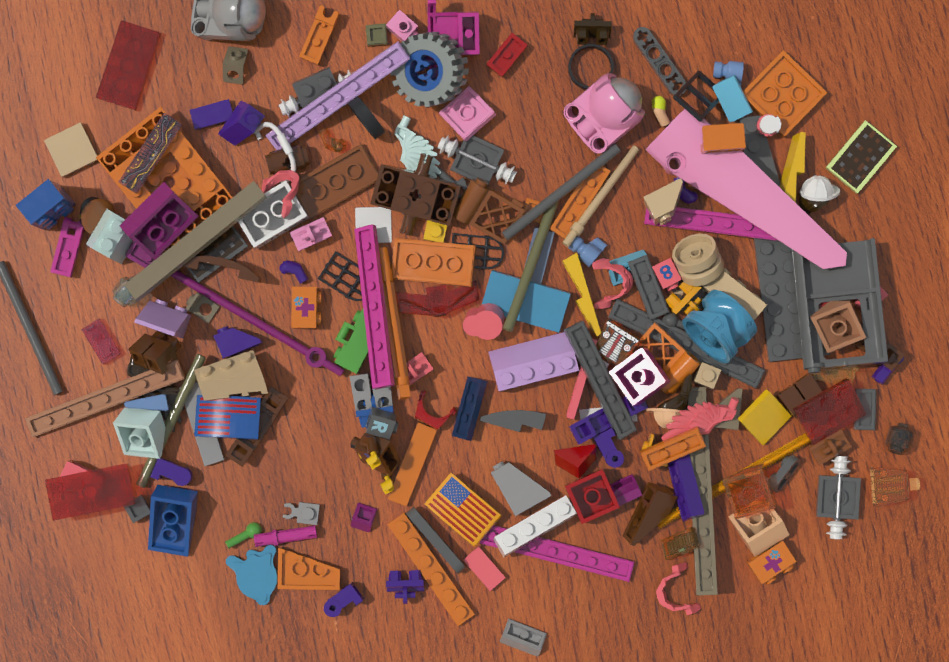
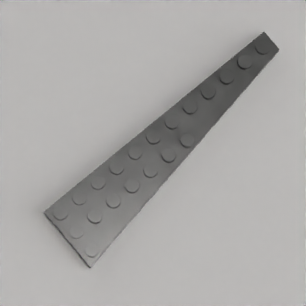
M761 116L740 118L739 123L744 124L746 148L743 150V153L774 183L780 186L767 137L760 135L756 128L757 121H759ZM753 238L760 298L767 304L762 310L768 362L802 358L791 248L780 241ZM822 344L823 356L830 355V352L827 353L824 345Z

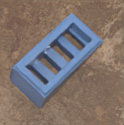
M166 394L126 401L124 403L127 408L170 410Z

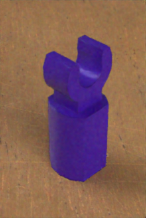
M880 365L871 377L883 385L893 371Z

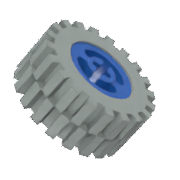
M427 32L410 36L408 40L400 43L410 56L407 62L390 73L391 76H396V80L392 82L394 87L400 86L401 89L397 91L400 96L407 95L405 100L409 103L415 101L414 105L416 106L425 105V107H431L446 103L454 99V95L461 93L463 89L460 86L466 85L467 82L463 75L469 74V68H464V64L468 63L467 57L462 58L461 54L465 51L462 47H455L458 44L455 39L448 40L449 35L440 34V32ZM438 65V67L432 68L427 73L418 76L417 72L426 70L428 66Z

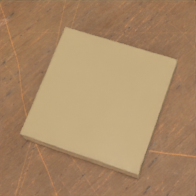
M81 122L44 140L61 177H66L98 161L96 159L98 155Z

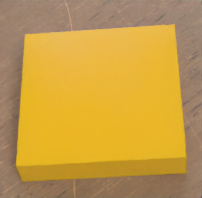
M765 390L744 411L738 420L764 446L789 420L791 415L771 392Z

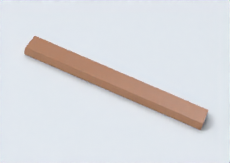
M179 360L167 363L168 370L163 375L149 370L25 418L32 438L185 379Z

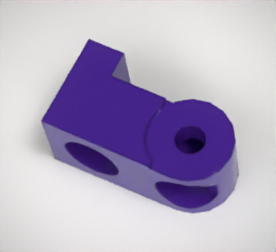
M610 427L594 436L593 439L605 462L609 466L617 468L623 464L624 456L616 449L611 437L615 436V433Z
M164 458L157 459L150 476L156 480H161L162 476L167 477L179 486L188 485L193 479L190 469Z
M351 582L326 601L324 612L329 617H336L346 605L352 601L357 605L364 600V597L353 582Z

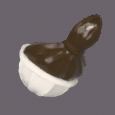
M812 176L803 183L800 189V208L808 215L825 207L831 199L840 195V189L832 185L826 177Z

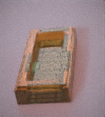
M690 527L661 540L665 560H672L700 548L695 527Z

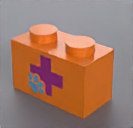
M292 287L291 328L318 329V324H321L322 314L318 312V304L322 303V292L318 291V287Z
M782 540L756 557L746 561L760 584L765 583L766 585L776 580V575L780 572L786 573L794 568L793 564L797 562Z

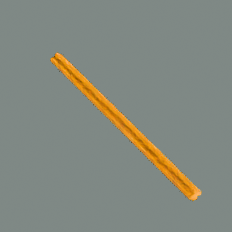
M831 418L827 422H823L818 427H814L809 432H805L800 437L798 436V438L774 450V452L767 454V456L765 455L760 460H756V462L734 473V475L727 477V479L725 478L720 483H716V485L712 486V498H716V495L718 496L720 492L723 494L722 491H727V488L736 486V483L745 481V478H750L751 474L754 476V473H759L758 470L760 471L761 469L763 471L762 468H767V465L769 466L770 464L772 466L771 463L774 464L776 460L785 458V455L794 453V450L803 448V445H808L807 442L809 443L810 441L812 443L811 440H817L816 437H821L820 435L823 436V434L826 435L825 432L834 430V427L836 428L838 425ZM676 506V508L671 509L669 515L657 525L659 529L660 527L662 528V525L664 527L665 525L667 526V523H671V520L674 522L676 518H680L679 507Z

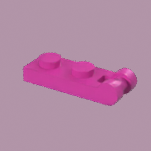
M64 218L50 270L51 273L72 278L82 236L85 231L80 221L75 222L72 221V218ZM70 229L76 230L74 236L68 234Z

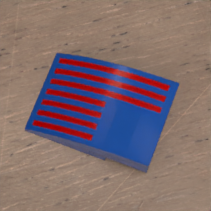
M197 395L194 437L257 440L261 398L230 396V398L204 401L202 395Z

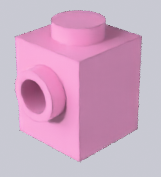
M400 10L386 24L387 30L401 42L408 40L410 36L419 34L417 32L419 30L418 25Z

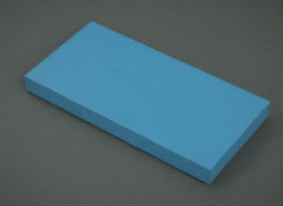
M491 270L482 304L492 303L499 306L504 312V316L507 317L521 278ZM530 281L517 321L559 333L571 293Z

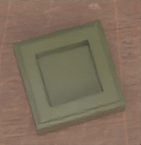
M386 23L365 25L367 47L388 45Z

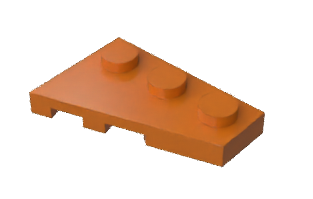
M279 547L277 589L340 590V568Z

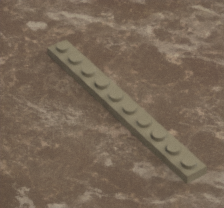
M692 387L688 396V406L695 407V403L702 405L704 401L707 403L706 387ZM708 434L702 435L706 447L689 454L704 509L703 515L692 519L693 531H695L698 545L694 546L696 596L718 595Z

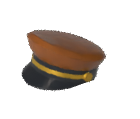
M89 197L82 203L79 219L82 227L89 234L93 233L106 209L115 213V209L109 201L97 197Z

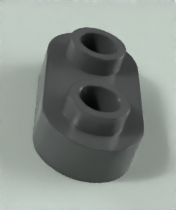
M795 455L786 456L782 460L781 468L778 472H774L768 480L770 483L769 488L778 493L797 470L801 460Z

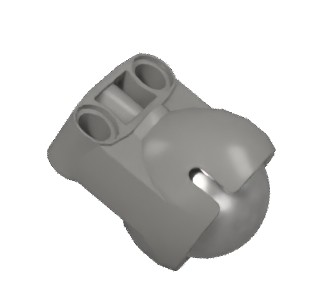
M194 0L191 31L195 36L207 41L212 39L253 40L263 28L266 15L264 0Z

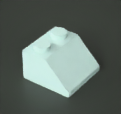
M106 209L86 245L122 264L126 258L127 251L133 243V240L119 226L126 219Z
M124 407L113 422L124 455L160 459L166 428L161 412Z

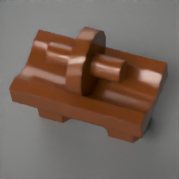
M839 429L808 448L820 466L852 446L846 439L842 429Z

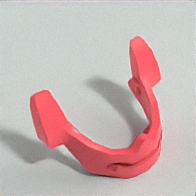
M280 170L272 177L264 179L262 191L266 193L281 181L289 180L292 182V189L282 199L281 215L283 218L289 215L292 209L291 201L296 196L299 187V176L292 170Z
M602 258L592 263L593 269L612 270L623 278L622 286L624 289L621 290L620 294L604 296V299L594 304L595 309L609 308L612 300L624 296L632 289L633 277L623 265L610 264L609 259Z
M687 562L672 566V573L662 579L656 594L662 606L671 611L684 610L687 615H690L701 609L699 603L673 604L667 600V595L664 591L666 583L671 578L681 575L680 572L688 568Z

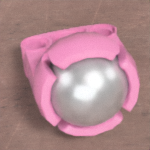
M607 73L602 75L574 101L566 105L564 116L583 142L593 152L602 153L640 123L645 115V111L641 108L642 96L639 88L628 79L617 78L615 74ZM573 106H576L578 108V116H575L572 113ZM598 138H602L604 140V148H601L598 145Z

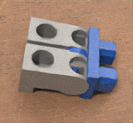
M369 373L350 376L356 417H359L362 428L366 427L372 407L394 412L391 387L373 389V393H371Z

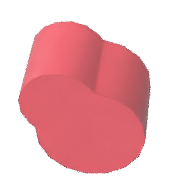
M492 303L482 304L478 308H471L465 315L463 329L470 336H478L485 340L494 339L502 331L505 319L504 312L499 306Z

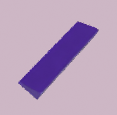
M689 454L667 463L683 522L703 515L704 509Z

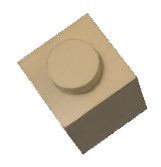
M701 362L692 382L708 389H714L721 370Z

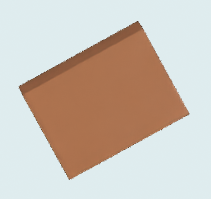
M829 301L811 316L827 353L866 338V334L850 301Z

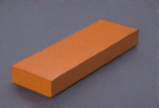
M697 426L643 449L640 453L648 471H651L702 449L706 445Z

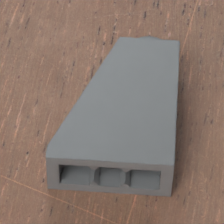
M501 461L493 466L494 470L491 474L515 516L551 496L548 490L511 463L505 464L504 461Z

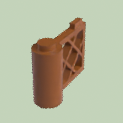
M477 177V179L473 178L458 201L453 217L505 244L507 239L496 234L494 226L505 224L506 228H508V223L512 222L513 224L525 212V208H523L524 203L515 198L509 200L487 186L488 182L480 177ZM490 196L497 198L501 207L489 209L487 201ZM514 208L519 212L515 218L507 219L504 209ZM502 210L504 220L493 223L490 213ZM488 214L490 224L482 226L476 222L480 215Z

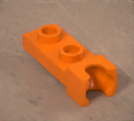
M323 5L319 6L315 20L299 55L300 59L319 66L340 17V13L334 11L331 17L326 18Z

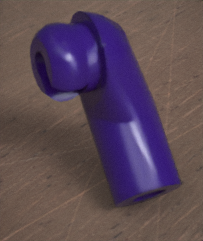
M683 181V189L679 199L688 204L696 202L698 198L697 193L685 188Z
M286 260L279 266L281 273L295 274L299 284L309 280L300 263Z

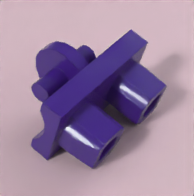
M420 570L409 571V580H401V571H390L388 581H386L387 592H395V598H403V604H408V598H416V592L414 591H424V581L421 578Z

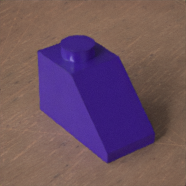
M240 101L218 135L236 146L255 132L265 115L250 104Z
M229 326L217 330L218 334L214 335L223 359L263 344L262 339L235 328L229 329Z

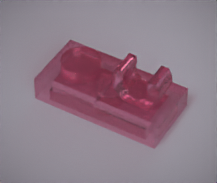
M100 319L81 329L102 364H106L121 354Z

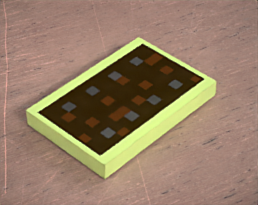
M865 120L825 168L853 192L858 194L897 146Z

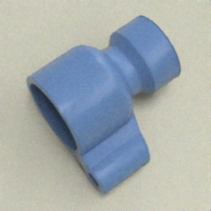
M715 61L713 78H721L722 76L729 78L735 75L741 86L744 62L729 61L727 64H723L722 62Z
M577 236L568 249L573 253L577 252L579 260L590 267L606 248L607 244L598 237L585 244L584 239Z

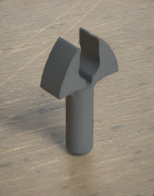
M438 167L441 173H436L439 178L457 184L466 190L467 185L463 177L460 181H455L443 169Z

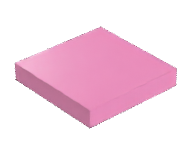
M470 86L439 112L440 116L465 142L496 116V113Z

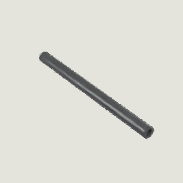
M614 144L505 229L502 232L503 236L509 240L619 154L621 150L618 146Z
M1 261V280L54 396L64 391L5 261Z

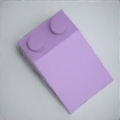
M156 299L155 302L149 301L136 317L134 323L183 338L191 315L186 314L187 310L175 306V309L167 307V302Z

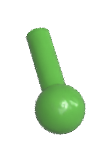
M256 522L248 524L245 531L225 541L227 548L230 549L248 538L254 539V534L262 533V527Z

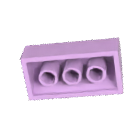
M565 332L488 352L498 391L579 371L575 352Z

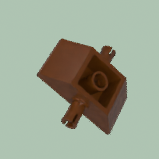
M420 153L418 166L414 171L390 165H380L370 204L402 213L404 218L399 230L401 234L405 233L408 226L406 235L412 236L416 218L447 226L451 224L461 186L428 174L433 158L432 155H427L425 163L426 154ZM417 189L419 190L418 194H420L421 197L414 199V196L411 195V192H414Z

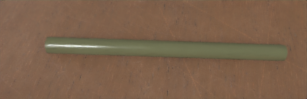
M559 201L544 212L503 329L508 332H512Z
M200 354L196 355L164 423L166 428L163 449L197 379L194 370L201 368L206 360V357ZM158 458L147 459L136 485L146 488Z

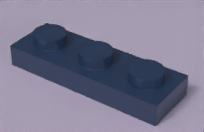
M467 377L452 436L472 441L487 381Z

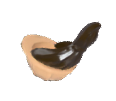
M689 374L684 378L681 391L677 396L664 401L658 408L646 409V412L653 413L655 421L660 427L666 428V424L674 421L672 416L680 415V410H687L688 396L693 387L692 375Z

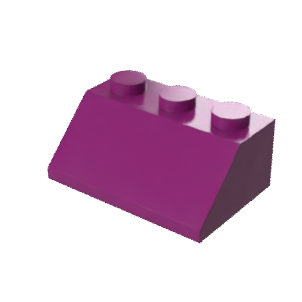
M163 182L119 226L130 239L155 260L198 215Z

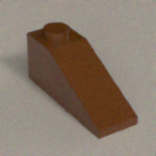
M648 482L623 533V537L630 545L635 546L669 515L675 505L677 496L667 487Z

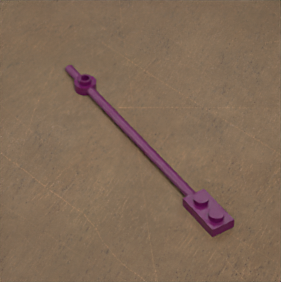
M134 241L125 255L144 268L154 261ZM178 270L171 275L193 290L305 355L309 366L314 368L323 366L340 377L343 374L344 369L326 359V353L323 349L319 347L307 348ZM314 354L320 355L319 361L313 360Z

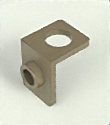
M228 47L223 61L224 82L243 84L244 64L248 49ZM235 71L239 74V77L231 78L228 72Z
M198 292L195 295L192 294L186 303L188 305L186 307L187 311L192 312L207 323L211 321L219 309L217 304ZM205 303L209 304L212 308L211 313L206 316L200 312L201 305Z

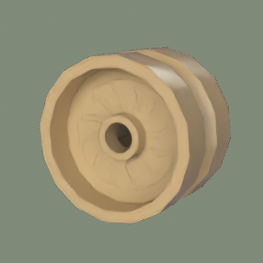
M699 233L683 238L672 251V258L683 282L690 286H702L713 282L721 275L724 269V261L719 253L713 237L707 234Z

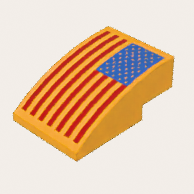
M453 473L447 476L425 502V505L474 547L478 545L502 516Z

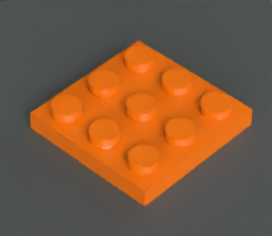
M784 50L743 91L749 105L761 116L772 114L779 117L781 128L778 133L783 137L828 93Z

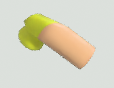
M662 96L654 97L652 99V111L662 127L670 123L666 114V101Z

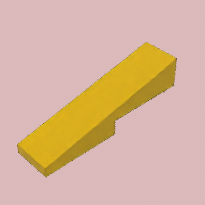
M800 132L792 137L779 186L795 203L797 176L804 173L806 132Z
M575 253L563 260L562 263L582 298L575 302L595 337L601 334L578 254Z

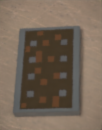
M232 226L196 256H215L231 260L249 246L235 227ZM202 262L200 270L188 268V270L197 282L200 283L222 266Z

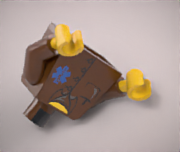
M364 433L361 439L354 437L350 447L355 449L364 464L370 466L372 470L375 469L380 472L382 480H385L380 483L385 494L392 492L394 486L390 478L401 462L392 443Z

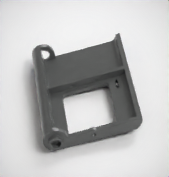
M875 238L838 243L847 252L846 266L821 269L791 249L803 369L808 370L809 374L820 373L821 369L888 362ZM859 300L863 330L866 334L864 339L865 355L825 359L822 341L812 322L811 316L819 310L818 307L821 303Z

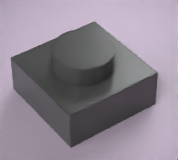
M143 495L123 505L133 523L150 514V507Z

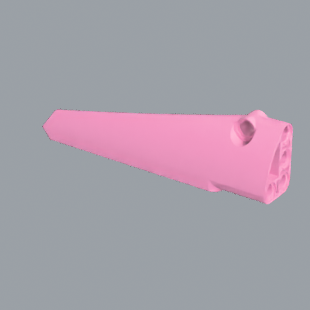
M684 109L646 148V151L664 167L666 173L681 178L821 269L846 266L847 252L742 151L701 154L700 145L703 143L702 126L710 125L705 119L699 122ZM676 160L679 168L676 170L670 168L669 161Z

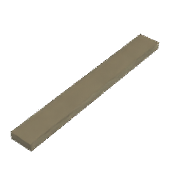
M255 181L251 182L128 281L125 287L133 298L139 302L267 199V196Z

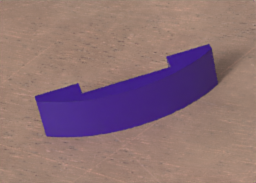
M626 396L622 397L630 416L648 408L645 401L639 406H633ZM602 408L569 426L578 445L611 427Z

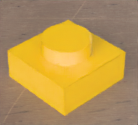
M427 220L423 240L444 243L447 225Z

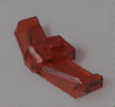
M477 280L472 282V287L460 286L448 292L446 284L426 287V295L395 292L399 313L431 315L434 317L446 316L452 311L480 300Z

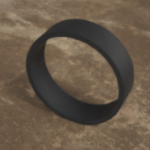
M597 44L580 46L573 52L569 60V76L576 86L584 90L590 86L579 83L571 71V61L579 51L587 48L600 50L609 59L610 73H613L614 63L610 53Z
M358 96L348 103L353 113L375 140L385 133L381 124Z

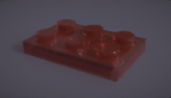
M847 378L793 408L812 445L817 444L866 415L850 380Z

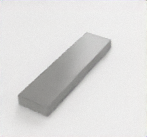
M198 382L194 383L185 403L193 432L195 430L197 395H202ZM195 437L204 466L225 460L218 438Z

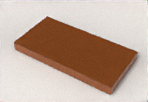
M360 144L299 178V187L296 195L308 217L312 220L374 185L378 172L364 147Z

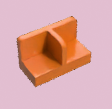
M744 124L702 126L703 143L700 145L701 154L743 151L746 148Z

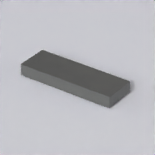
M644 255L627 262L649 320L669 313L648 256Z

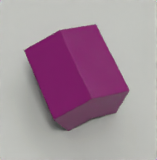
M633 474L610 484L619 506L642 496Z

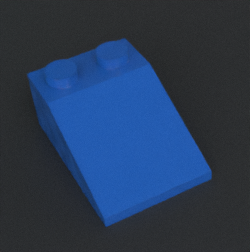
M164 485L156 486L151 495L148 550L189 556L197 510L198 491Z

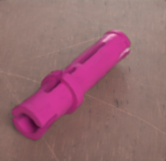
M316 526L280 531L274 529L272 532L254 534L255 547L273 544L278 546L279 543L317 538Z

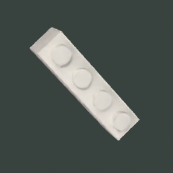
M565 495L498 534L493 540L502 556L506 557L576 515V511Z

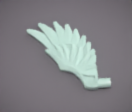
M404 115L400 124L396 127L394 135L402 146L400 161L405 165L406 169L414 171L417 169L420 153L426 154L425 163L427 155L437 156V153L432 151L434 146L428 144L429 140H425L422 136H416V133L407 128L411 118ZM434 157L432 158L428 174L437 177L436 173L440 174L441 171L436 165H439L440 162Z

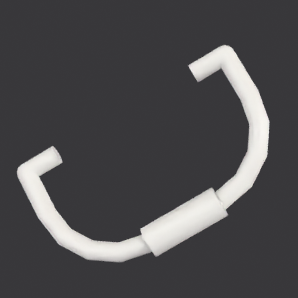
M263 122L259 124L254 132L257 139H262L259 131L264 127L274 130L285 154L290 159L291 170L296 172V162L292 153L294 151L285 134L281 133L279 128L273 123Z

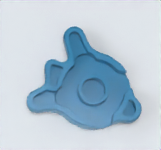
M274 545L266 546L262 552L252 549L248 550L246 560H242L234 555L226 559L227 566L236 574L237 584L241 592L256 600L260 605H266L270 601L271 593L278 582V574L274 566V556L277 549Z

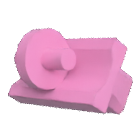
M324 217L290 232L298 251L332 237Z

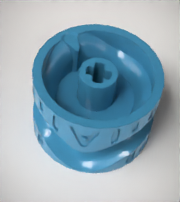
M715 289L711 290L702 299L704 310L691 311L683 319L682 323L686 333L702 351L721 363H729L737 354V348L748 343L757 333V326L741 304L728 294Z

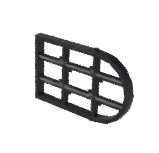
M452 234V243L475 245L476 248H483L484 257L475 256V259L483 261V267L474 266V268L481 270L493 269L502 262L504 250L498 240L487 235ZM454 235L468 237V243L454 242ZM471 237L485 238V245L471 243ZM488 240L496 241L500 247L488 245ZM487 250H501L502 256L501 258L487 256ZM486 260L499 261L492 267H486Z
M335 251L318 279L344 295L345 298L353 301H362V298L354 299L350 297L352 292L362 296L361 291L355 288L360 283V275L356 276L347 270L350 263L359 268L358 265ZM336 254L348 261L345 266H341L333 261ZM330 263L342 270L339 276L326 270ZM324 273L336 279L333 285L321 279ZM344 273L357 279L354 285H350L341 279ZM337 283H342L350 288L347 295L335 288Z

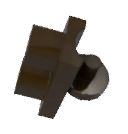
M590 13V19L574 20L573 38H576L578 45L588 44L589 38H596V44L607 45L608 38L611 35L612 21L595 19V13Z

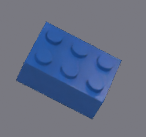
M47 179L17 203L16 207L31 225L43 230H50L57 225V220L60 217H66L74 211L73 207L76 203L61 185Z

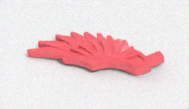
M731 397L729 405L716 404L715 406L711 402L706 403L705 401L702 402V405L695 403V407L689 405L687 407L688 410H680V415L672 416L674 421L666 424V428L671 430L666 432L661 439L663 441L697 426L701 435L709 434L715 425L734 418L739 399Z

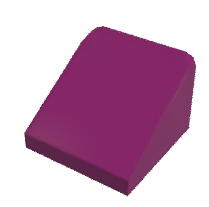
M358 503L350 526L370 532L377 509Z

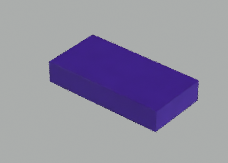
M229 99L189 110L195 130L225 123L233 112Z

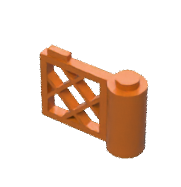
M655 322L631 348L628 354L630 356L634 354L639 346H648V350L651 353V346L662 345L663 357L654 358L655 360H663V371L671 382L661 390L666 394H674L682 386L684 378L689 374L692 375L701 365V362ZM654 329L661 334V343H651L650 334ZM665 345H674L679 352L675 356L666 357Z

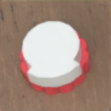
M765 114L757 121L756 128L760 135L771 137L779 132L781 121L778 116Z

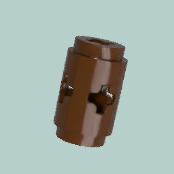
M305 145L291 146L294 151L292 153L296 162V170L306 168L305 166L310 165ZM283 149L269 152L270 154L265 155L270 175L276 174L280 170H291V163H286L285 161L288 155L285 154Z

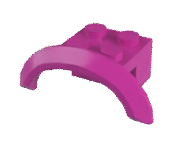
M428 0V32H440V34L449 35L448 40L455 39L458 42L455 47H462L465 51L461 55L480 54L479 12H436V0ZM438 65L429 66V69L436 68Z

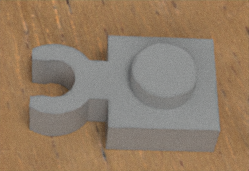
M299 502V507H295L292 503L284 504V507H290L292 512L290 515L283 514V518L291 519L296 516L297 523L318 525L320 504Z

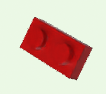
M511 33L487 62L486 66L503 78L528 45L514 33Z

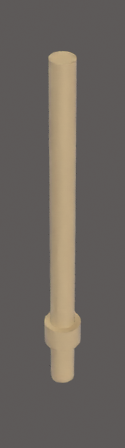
M632 146L580 219L570 227L571 231L562 242L563 245L569 247L577 235L580 236L584 231L585 224L639 152L636 146Z

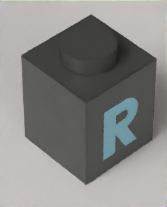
M372 407L366 423V433L390 440L391 434H395L399 422L396 421V414Z

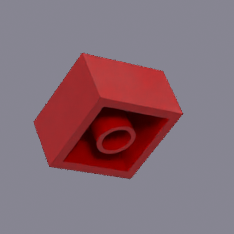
M599 469L564 485L581 524L620 508L603 469Z

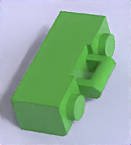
M363 309L362 311L357 310L352 320L355 322L354 326L344 321L335 339L344 345L342 348L339 346L334 354L336 360L334 363L355 374L359 373L368 355ZM349 330H353L354 332L349 341L344 340Z

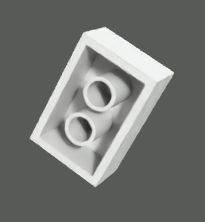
M287 181L264 193L267 199L238 221L256 250L309 218L296 196L291 201L292 209L286 218L282 217V199L291 190Z

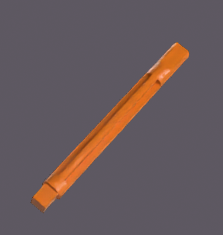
M386 247L379 248L393 374L398 399L404 400L411 397L410 382L388 250Z

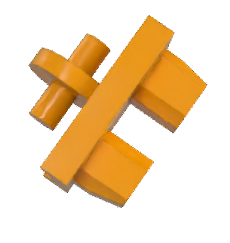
M682 282L679 288L686 296L680 300L672 293L665 300L672 309L670 312L675 315L686 304L688 307L683 311L686 315L691 311H701L697 306L702 300L697 297L692 302L691 298L702 287L690 286Z

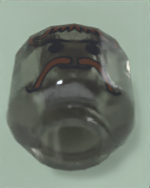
M898 423L897 426L889 427L885 440V445L888 447L889 452L904 455V453L911 450L915 434L909 429L910 426Z

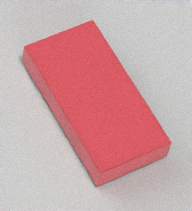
M479 546L463 559L489 591L506 578Z

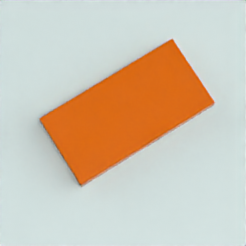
M394 238L391 265L393 280L472 287L476 246Z

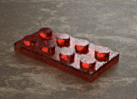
M121 20L96 95L97 99L136 111L161 36L160 32Z
M128 463L45 480L53 521L136 504Z

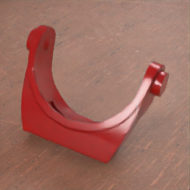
M421 391L415 418L437 430L451 415L454 416L457 410L453 407L448 415L441 418L430 416L423 408V398L427 391Z

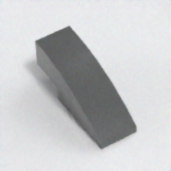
M509 410L481 416L480 421L520 432L522 424L542 430L546 414L525 410Z

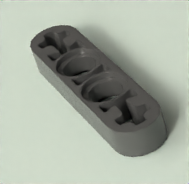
M646 27L637 28L633 34L635 45L668 92L674 96L678 90L674 91L672 89L674 87L673 82L667 83L666 80L671 79L675 74L677 77L673 80L676 84L681 83L683 86L686 81L651 31ZM639 32H641V34H645V33H646L647 36H646L645 39H646V41L648 42V44L650 43V41H652L654 44L649 45V46L644 50L643 47H644L646 44H645V42H644L643 40H640V41H639V40L637 39V38L639 37V34H638V33H639ZM656 48L660 56L657 59L650 58L648 55L650 49ZM668 65L671 68V74L668 76L662 75L660 67Z
M414 506L406 512L411 521L458 574L466 568L464 563Z

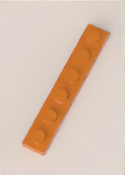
M405 512L389 522L387 525L418 570H420V573L456 625L459 626L474 616L475 613Z

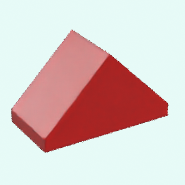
M595 444L554 450L555 464L579 479L596 460Z

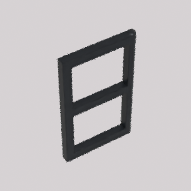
M698 70L673 96V99L701 122L717 105L719 100L716 98L711 103L691 85L699 77L713 90V85L715 84ZM686 88L708 107L702 115L680 97Z

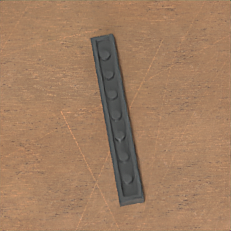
M616 299L609 313V319L643 335L656 322L681 346L696 356L700 362L718 368L722 373L757 389L765 372L764 369L737 356H734L729 363H721L702 351L685 331L677 327H668L658 318L649 320L647 313ZM654 329L650 334V338L661 343V334ZM666 345L679 352L674 345Z

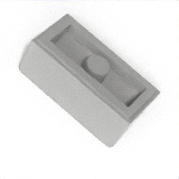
M508 618L500 642L538 656L547 633Z

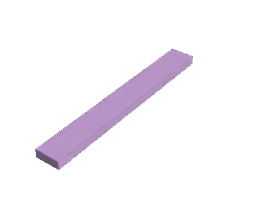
M397 41L277 127L281 133L285 134L289 144L407 62L410 56L400 42ZM274 130L266 134V137L276 150L283 149Z

